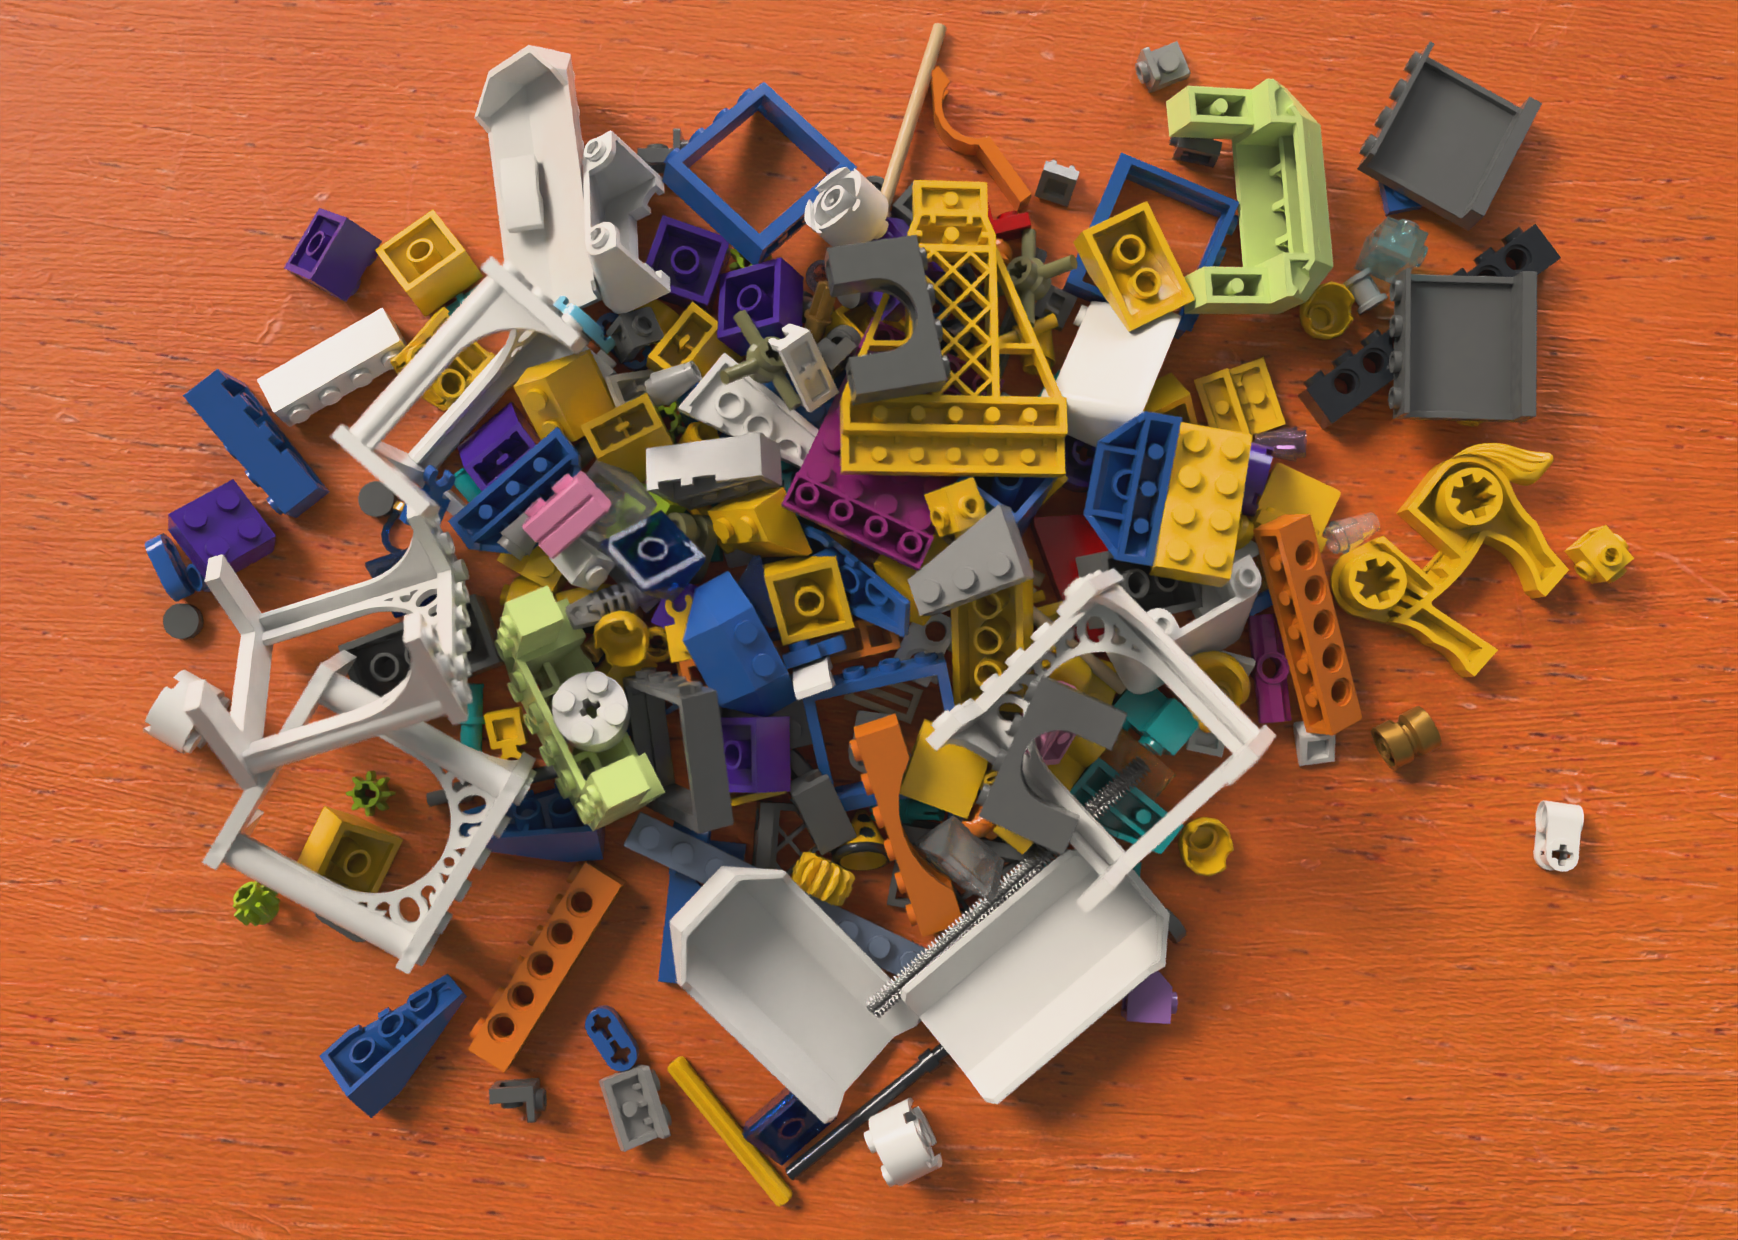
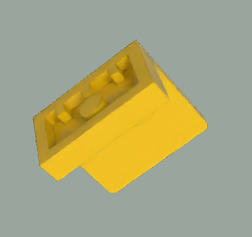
M1277 463L1274 465L1265 484L1263 494L1258 499L1256 505L1259 506L1254 517H1250V520L1255 525V528L1282 515L1311 514L1319 550L1322 553L1328 539L1321 536L1341 492L1282 463Z

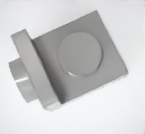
M1178 41L1153 51L1149 47L1141 49L1135 64L1137 77L1140 83H1146L1149 93L1185 80L1191 73Z

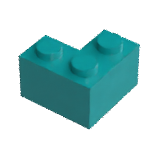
M1126 688L1112 702V706L1127 712L1122 729L1127 732L1132 728L1141 736L1138 740L1139 744L1153 755L1158 754L1161 756L1164 754L1174 756L1199 727L1198 722L1192 717V714L1175 698H1167L1157 688L1141 695L1134 694Z

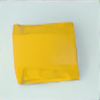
M445 307L440 308L413 340L390 361L398 375L450 318L449 311ZM475 341L448 365L421 397L443 411L448 410L495 355L492 352H487Z

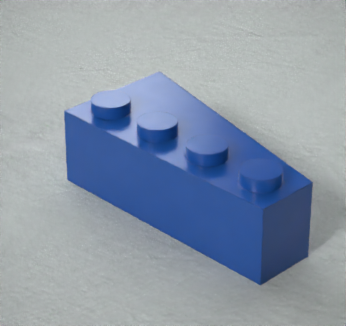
M216 369L183 395L223 442L226 450L243 465L248 478L269 496L266 498L267 502L279 515L284 513L285 515L297 518L330 492L244 382Z

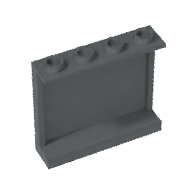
M1430 41L1421 54L1415 51L1407 62L1403 71L1409 74L1405 80L1399 79L1389 96L1393 100L1391 107L1385 106L1375 121L1374 126L1379 129L1375 136L1370 134L1361 147L1359 154L1364 157L1357 170L1463 229L1470 231L1484 217L1542 103L1529 97L1518 107L1428 57L1434 46V43Z
M1405 268L1399 273L1390 285V300L1394 301V315L1390 319L1389 333L1391 337H1394V351L1391 352L1389 357V371L1394 373V387H1391L1389 391L1388 403L1390 409H1393V419L1522 423L1536 417L1537 272L1522 271L1515 277L1411 274V268Z

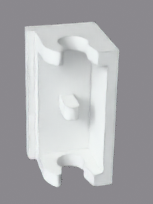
M789 323L782 328L786 337L781 340L771 338L769 339V344L773 350L779 352L798 392L797 395L802 402L800 406L805 407L807 412L811 413L838 394L839 391L811 331Z

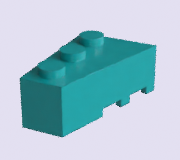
M1099 757L1084 770L1070 793L1085 807L1084 803H1088V799L1092 801L1091 797H1095V793L1099 795L1098 790L1102 791L1101 788H1105V784L1109 785L1108 781L1112 782V778H1115L1116 774L1119 776V774ZM1129 786L1131 791L1126 789L1127 795L1122 792L1124 798L1119 795L1121 800L1115 799L1117 804L1112 802L1114 807L1108 805L1111 810L1105 808L1107 813L1102 811L1104 816L1099 815L1101 819L1096 817L1095 819L1110 835L1134 844L1168 812L1137 787L1132 788ZM1184 825L1178 826L1152 851L1162 854Z

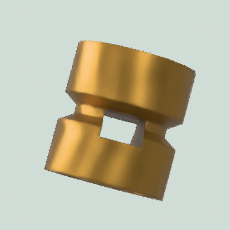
M1420 706L1400 714L1397 723L1388 720L1371 730L1378 752L1393 770L1414 761L1415 753L1419 756H1424L1440 748L1442 745L1440 734L1433 720Z

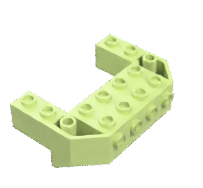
M1267 78L1253 89L1203 86L1185 87L1166 101L1169 137L1232 140L1243 267L1204 266L1185 276L1184 278L1195 299L1193 302L1184 305L1185 314H1280L1305 303L1334 267L1321 125L1288 89L1275 79Z
M547 585L505 603L503 614L500 618V626L497 629V640L494 643L499 656L505 662L511 681L507 683L510 694L516 703L521 701L526 711V714L523 715L525 724L532 735L537 733L543 745L539 747L540 754L548 767L553 765L559 777L555 779L559 793L563 799L569 798L585 825L588 824L595 831L641 809L663 795L665 791L646 753L638 755L627 731L623 739L616 746L596 753L583 751L571 746L556 727L552 716V701L555 693L569 678L580 673L594 672L596 670L591 660L585 656L580 648V645L584 643L586 638L583 629L573 630L567 618L566 607L570 605L568 599L565 598L556 602ZM592 706L587 708L586 715H589L591 719L598 716L597 709H594Z

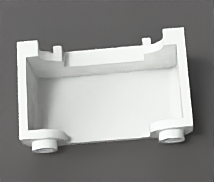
M610 130L590 140L584 148L582 160L585 247L603 303L616 314H624L671 292L670 277L662 270L655 272L647 263L641 262L638 255L637 221L651 214L648 202L653 194L661 195L665 193L663 178Z
M1091 301L1089 307L1081 305L1073 323L1079 329L1056 380L1062 397L1067 399V435L1096 447L1098 440L1143 412L1180 322L1181 315L1170 312L1128 332L1109 303ZM1044 388L1041 397H1050Z
M1249 554L1233 562L1231 579L1222 588L1199 584L1203 607L1192 609L1191 611L1196 620L1182 628L1178 626L1171 613L1164 609L1156 608L1146 613L1189 657L1207 651H1221L1235 643L1242 634L1261 586L1260 572ZM1115 627L1113 641L1116 644L1125 643L1126 639L1117 635L1121 630ZM1105 633L1098 636L1100 642L1102 641ZM1134 645L1133 649L1140 651V650ZM1106 652L1121 681L1130 692L1141 695L1165 684L1157 674L1143 663L1122 654Z

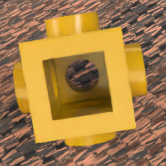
M974 477L924 495L930 510L931 521L936 527L939 537L954 533L955 538L958 539L987 515L984 500L979 494Z
M1607 525L1590 529L1564 551L1574 562L1576 573L1585 581H1590L1591 584L1605 581L1610 584L1627 572L1625 566L1634 559L1628 551L1629 547L1626 541L1618 534L1613 533Z

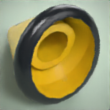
M858 809L851 820L857 837L840 845L833 853L832 859L835 864L849 870L866 871L884 867L890 863L885 850L884 839L868 812L864 809Z

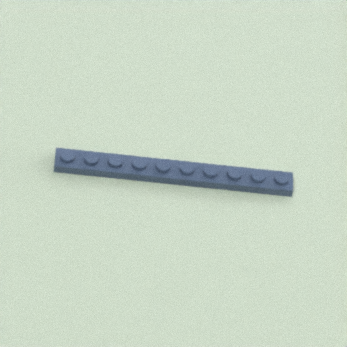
M641 811L624 843L625 847L703 884L721 866L758 868ZM806 893L880 968L897 975V972L902 975L900 970L902 969L905 972L904 966L907 969L909 968L907 963L912 966L910 961L912 960L915 963L914 957L919 959L917 954L923 956L921 951L926 953L925 947L844 908L831 905Z

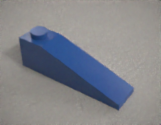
M554 783L555 788L537 794H534L533 790L528 791L519 806L512 803L505 814L511 818L500 838L492 835L486 848L496 853L562 862L603 860L605 826L593 831L588 824L585 825L569 798L563 799L556 783ZM486 804L462 812L477 814L486 808ZM482 822L473 824L462 823L459 829L460 833L463 836H469L470 834H467L468 830L475 825H481Z

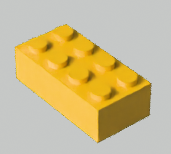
M1181 422L1153 566H1150L1149 575L1221 588L1231 579L1252 434Z
M1029 559L1030 565L1033 570V559ZM1033 579L951 609L953 699L955 706L958 704L962 705L969 698L976 701L984 693L980 686L994 673H997L1000 677L1009 668L1005 664L1006 660L1019 648L1026 651L1034 643L1030 638L1034 633ZM1021 684L1023 686L1021 690L1016 692L1010 691L1008 694H1017L1024 698L1028 686ZM1004 703L999 708V711L1024 713L1023 709L1015 703Z

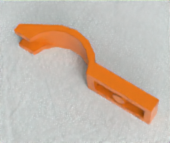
M939 66L931 72L932 81L930 86L934 126L940 139L955 152L966 156H977L1013 208L1019 212L1029 205L1031 192L990 136L981 138L968 137L960 134L950 126L944 117L942 103L949 92L947 87L950 84V80Z

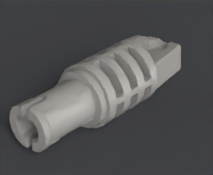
M653 577L634 584L621 582L590 593L566 607V615L573 630L595 626L608 613L618 610L630 613L636 612L640 604L662 597L667 587L665 583L661 584Z

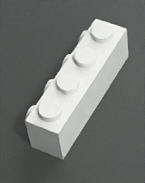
M381 308L260 377L257 381L273 412L285 424L291 427L296 423L306 421L310 415L327 405L337 403L343 396L353 390L368 385L374 378L386 371L394 369L390 361L407 346V343L395 322Z

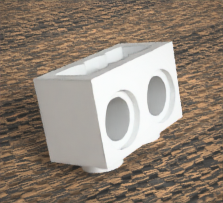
M940 613L931 616L924 626L912 622L909 627V635L904 637L900 645L901 648L897 650L894 658H899L900 661L908 660L912 655L922 651L925 654L943 652V655L946 650L952 652L951 618ZM931 622L942 624L945 628L944 639L938 642L929 640L925 634L926 626ZM937 675L912 680L925 688L928 687L930 681L934 684L938 683Z

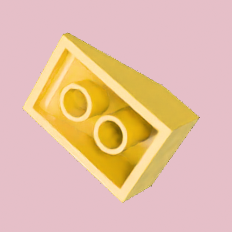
M1147 201L1082 231L1073 242L1089 276L1128 332L1195 300Z

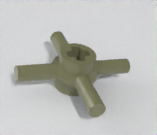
M1028 228L1022 231L1021 256L1014 258L1008 264L1007 271L1033 328L1035 326V301L1040 300L1048 293L1051 287V278L1076 269L1078 264L1074 255L1044 264L1040 259L1036 258V231ZM997 282V297L1004 295L1000 283Z
M746 310L736 313L733 318L750 347L746 353V361L720 371L721 381L727 385L747 376L762 384L772 381L788 409L792 411L802 405V402L785 375L787 369L779 352L773 350L769 344V339L771 338L781 339L777 337H766L763 339Z

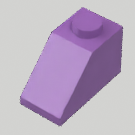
M1156 971L1122 998L1121 1015L1126 1021L1171 1024V1014H1176L1177 993L1172 992L1173 987L1159 971Z

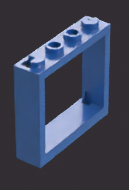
M762 82L754 90L749 88L743 92L736 105L730 110L728 108L722 109L713 120V124L706 129L703 127L699 128L691 136L689 143L681 150L679 148L672 150L664 161L666 166L662 179L674 193L752 265L764 262L806 225L804 217L806 205L809 199L814 203L819 194L815 188L821 181L759 234L689 169L690 166L754 113L759 111L827 175L843 167H847L850 171L857 169L846 156L765 82Z
M1121 152L1089 228L1109 219L1124 181L1127 179L1218 217L1197 270L1204 266L1219 267L1227 250L1226 247L1221 246L1226 234L1232 236L1238 224L1239 217L1235 215L1239 201ZM1078 253L1076 257L1078 266L1070 271L1063 290L1088 302L1108 303L1098 287L1082 281L1087 270ZM1182 306L1178 313L1181 315V319L1173 337L1179 339L1186 330L1191 332L1199 314H1185L1184 306Z
M922 651L915 654L914 658L900 661L899 658H889L878 663L879 666L865 669L861 665L851 666L844 669L842 674L833 675L836 684L833 688L802 698L818 769L822 776L825 774L829 776L833 786V778L815 701L937 675L944 712L946 710L950 712L955 707L943 652L925 654ZM863 781L834 787L845 811L878 805L874 794L867 796ZM899 794V800L909 798Z

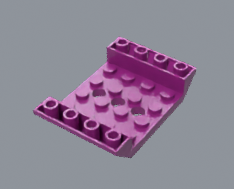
M872 317L869 323V326L857 348L855 356L859 355V352L861 350V347L863 345V342L865 340V337L867 335V332L870 328V325L874 317ZM880 321L873 339L902 341L905 340V332ZM868 351L867 355L881 353V351ZM949 353L946 354L949 359L950 370L956 374L966 362ZM972 367L959 378L973 393L986 382ZM846 374L838 390L839 393L836 394L781 507L919 571L936 530L931 521L930 510L924 495L956 483L960 476L841 475L840 400L848 382ZM1000 378V390H1001V388H1002V386H1003V384H1004V382H1005V380H1003V379H1001V378ZM952 384L942 395L963 394ZM987 388L979 396H987Z

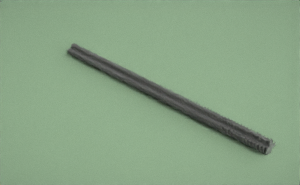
M1136 756V760L1133 759L1132 763L1129 762V766H1125L1126 770L1123 768L1122 772L1119 771V776L1116 774L1115 778H1112V782L1108 781L1109 785L1105 784V788H1101L1102 791L1098 790L1099 795L1095 793V797H1091L1092 801L1088 799V803H1084L1085 809L1094 818L1101 819L1099 815L1104 816L1102 811L1107 813L1105 808L1111 810L1108 805L1114 807L1112 802L1117 804L1115 799L1120 801L1119 795L1124 798L1122 792L1127 795L1126 789L1131 791L1129 786L1135 788L1132 783L1138 785L1136 780L1141 782L1139 777L1145 779L1143 774L1148 776L1146 771L1152 772L1142 758ZM1042 845L1041 847L1037 846L1038 851L1034 848V853L1030 852L1031 857L1027 855V859L1023 858L1025 863L1020 861V865H1016L1018 870L1013 867L1014 872L1009 871L1011 876L1007 873V878L1003 876L1004 882L1000 879V884L996 883L997 888L994 885L992 886L994 891L989 889L991 894L986 892L987 897L982 895L984 901L979 898L980 904L977 901L975 902L977 907L972 904L974 910L969 907L970 913L967 910L965 911L967 916L962 913L963 919L958 917L960 922L955 920L957 925L951 923L953 929L948 926L950 931L945 929L946 935L941 932L943 938L938 935L939 941L936 938L934 939L936 944L931 941L933 947L928 944L929 950L924 948L926 953L921 951L923 956L917 954L919 959L914 957L916 962L910 961L912 966L907 963L909 968L907 969L904 966L905 972L902 969L900 970L902 975L897 972L899 978L894 975L895 981L890 979L892 984L886 982L888 987L883 985L885 990L880 988L881 994L876 991L878 997L873 994L874 1000L871 997L869 998L871 1003L866 1000L868 1004L867 1009L877 1018H881V1015L885 1014L884 1012L892 1008L890 1005L894 1006L898 1002L897 999H901L902 987L1010 898V896L1017 892V889L1019 890L1023 887V883L1026 884L1030 881V876L1033 878L1034 874L1037 875V870L1039 872L1042 871L1041 868H1045L1044 864L1048 866V862H1052L1051 858L1055 860L1054 855L1058 857L1059 854Z

